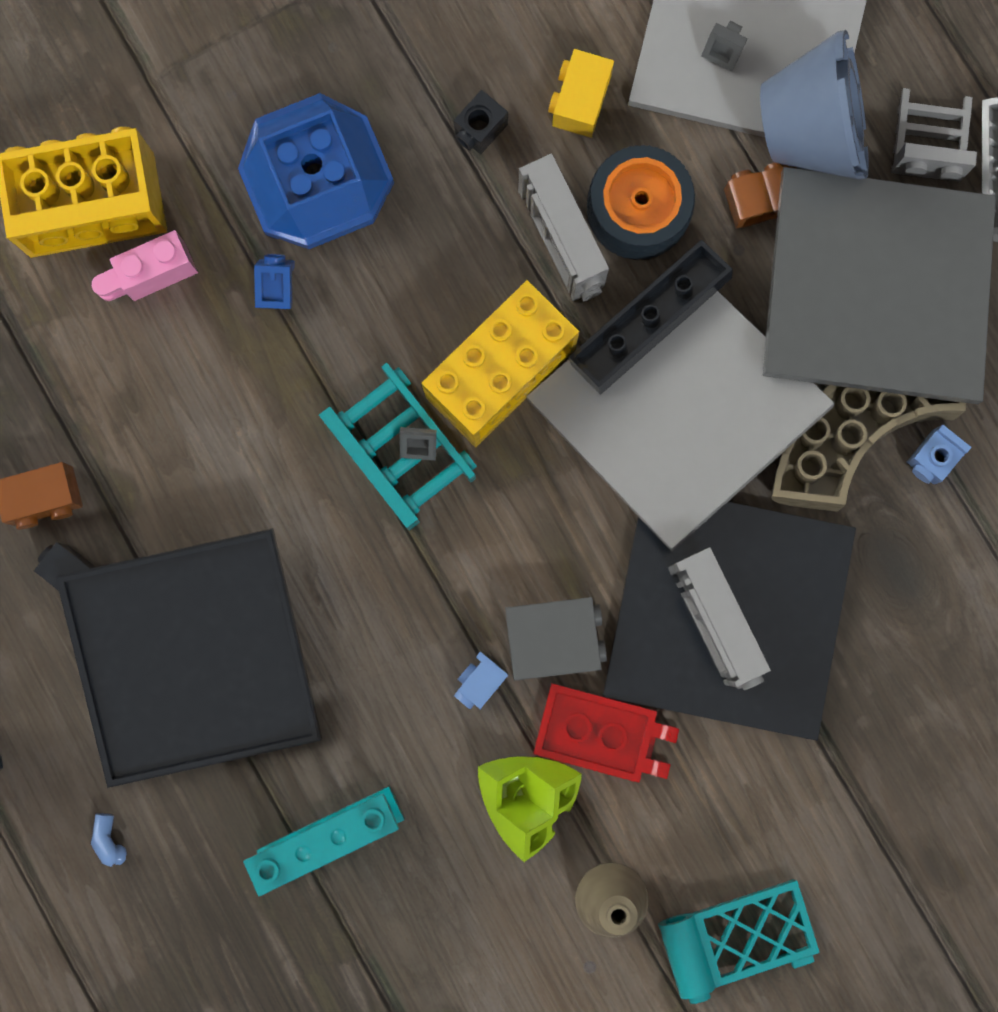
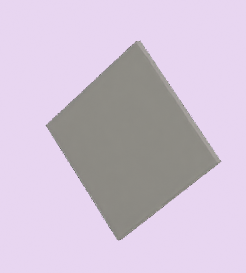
M653 0L628 106L765 137L760 104L761 84L838 31L847 30L849 39H846L847 48L853 47L855 53L867 0ZM732 21L742 26L739 34L748 38L733 71L701 57L709 35L716 23L727 27L728 23Z
M718 291L601 395L571 366L570 360H567L526 396L532 406L671 551L676 549L834 407V402L814 383L762 376L766 337Z

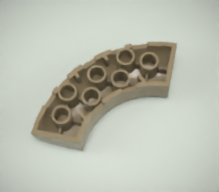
M829 385L822 392L834 402V407L781 454L775 473L771 498L777 503L789 506L838 512L846 505L849 486L860 460L876 441L910 424L932 420L954 421L966 411V403Z

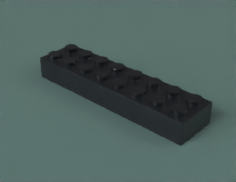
M701 239L569 356L571 366L601 395L730 281L733 269Z

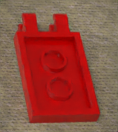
M551 683L533 754L640 783L642 772L667 779L671 764L651 759L655 740L659 738L676 743L680 729L655 722L657 711Z

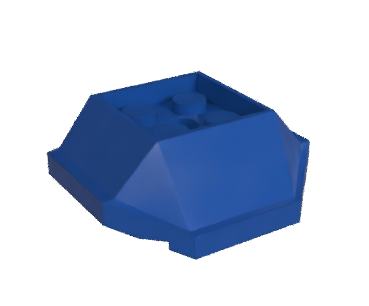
M321 93L256 118L238 167L264 233L267 236L281 239L306 249H312L373 224L394 185L392 174L367 116ZM317 163L322 165L321 170L316 174L305 173L306 168L311 164Z

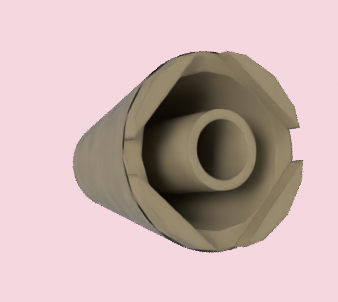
M615 862L599 864L588 870L578 885L575 895L577 913L583 924L599 936L618 938L628 935L642 923L648 909L646 886L640 876L627 866Z

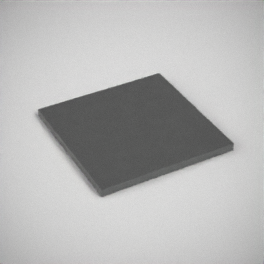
M784 167L780 180L762 376L977 405L983 402L996 196L869 178L857 180L823 172Z

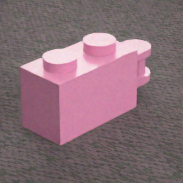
M173 230L110 258L113 269L94 277L92 289L106 301L115 300L126 294L136 301L193 276L198 271L185 242Z

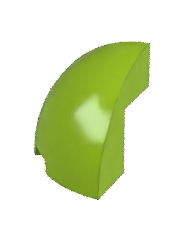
M522 756L497 759L478 766L480 791L490 819L504 842L523 862L533 857L553 838L555 831L552 829V825L558 819V815L564 811H571L581 783L582 774L577 770L553 760Z

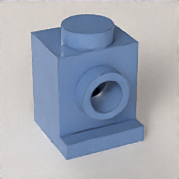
M941 425L929 433L906 463L913 467L912 473L918 479L928 484L930 482L937 484L947 477L964 454L968 453L972 447L946 426ZM935 451L944 457L943 462L935 459Z
M481 651L476 656L481 663L477 667L471 663L457 679L463 685L454 694V697L469 709L474 705L481 709L508 676L503 669Z

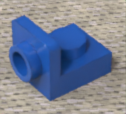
M282 254L264 255V259H260L254 265L255 308L291 309L294 260H286V256Z

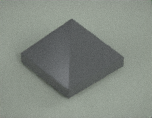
M400 427V458L436 461L437 430Z

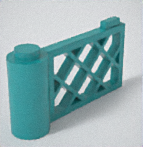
M795 879L693 913L672 916L658 923L680 998L688 999L690 1004L707 1001L711 998L710 993L717 987L788 963H791L794 969L815 962L813 955L820 953L798 881ZM790 891L794 905L787 918L772 910V907L779 894ZM768 898L765 905L758 902ZM752 903L763 909L754 929L738 921L743 907ZM734 910L731 917L725 914V912ZM769 913L786 921L777 941L760 933ZM797 914H798V917H799V920H800L801 925L798 924V923H796V922H794L795 919H796ZM720 915L729 920L720 940L708 935L704 919ZM735 924L751 932L742 953L726 945ZM792 925L803 930L807 946L794 951L783 945ZM758 937L774 945L768 959L761 962L749 957ZM710 941H712L713 943L717 944V946H716L714 952H713V949H712V946H711ZM723 948L740 958L733 971L720 975L717 961ZM781 949L788 952L778 956ZM746 960L752 963V965L744 967Z

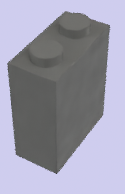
M592 597L505 607L514 681L601 670L600 662H607L604 640L598 641L596 626H602L600 604L593 605Z

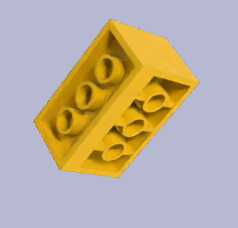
M117 127L112 129L111 133L101 135L84 133L78 135L74 140L63 142L47 140L42 142L40 146L31 148L15 146L7 148L4 153H0V201L6 238L30 258L167 233L154 152L137 128Z
M526 280L421 383L426 399L476 448L527 398L526 396L536 389L575 351L580 331Z

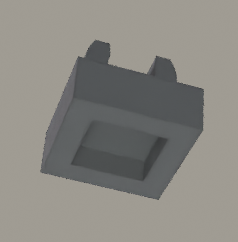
M732 21L728 23L727 27L716 23L709 35L701 57L733 71L748 39L739 34L742 26Z

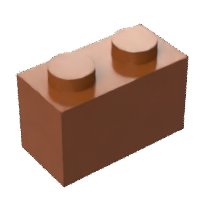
M64 462L0 479L1 520L4 524L16 526L17 530L37 526L38 519L51 516V520L70 517L73 515L72 510L83 507L74 468Z

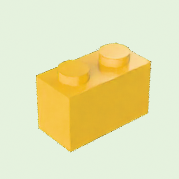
M577 49L573 50L570 61L564 59L558 79L563 82L560 93H553L548 110L549 113L553 114V127L592 138L612 76L614 60Z

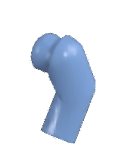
M96 813L91 838L93 850L101 863L111 867L113 864H123L127 855L126 848L122 845H115L111 839L114 815Z

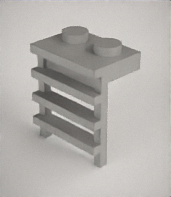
M903 88L897 112L899 118L895 130L897 135L896 144L893 148L894 162L891 166V173L960 182L976 166L977 152L967 151L973 97L965 96L963 108L956 109L910 103V89ZM907 115L960 121L961 127L960 129L908 123ZM905 135L959 141L958 149L905 143L904 141Z

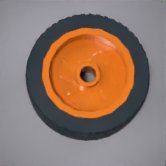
M650 145L629 146L610 155L594 174L587 198L588 221L597 240L613 254L615 253L617 256L631 260L651 259L670 250L685 234L695 207L694 185L684 164L674 155H671L670 152ZM636 201H641V202H644L645 204L641 205V204H638Z

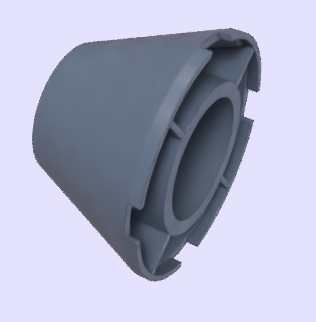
M847 30L836 32L761 84L760 104L763 129L768 151L774 163L857 180L868 177V146L864 147L865 112L853 47L847 48L846 39H849Z

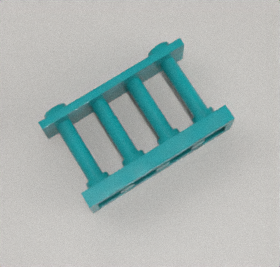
M385 363L381 368L388 380L345 413L340 411L336 414L329 406L319 416L410 531L420 523L415 515L420 511L419 507L462 473L470 483L476 479V475L472 470L477 466L465 450L460 453L456 451L407 389L411 382L399 367L392 370L389 364ZM395 391H398L410 407L369 439L365 440L363 438L357 442L350 433L355 428L353 424ZM420 418L427 429L437 430L436 449L442 446L453 460V463L411 496L406 494L401 498L393 488L398 484L397 479L418 464L421 459L401 458L389 468L384 466L379 470L372 461V458L377 455L375 451L400 433V427H408Z
M388 786L257 849L258 854L245 859L243 863L259 897L399 830L398 823L404 821L405 817L391 786Z

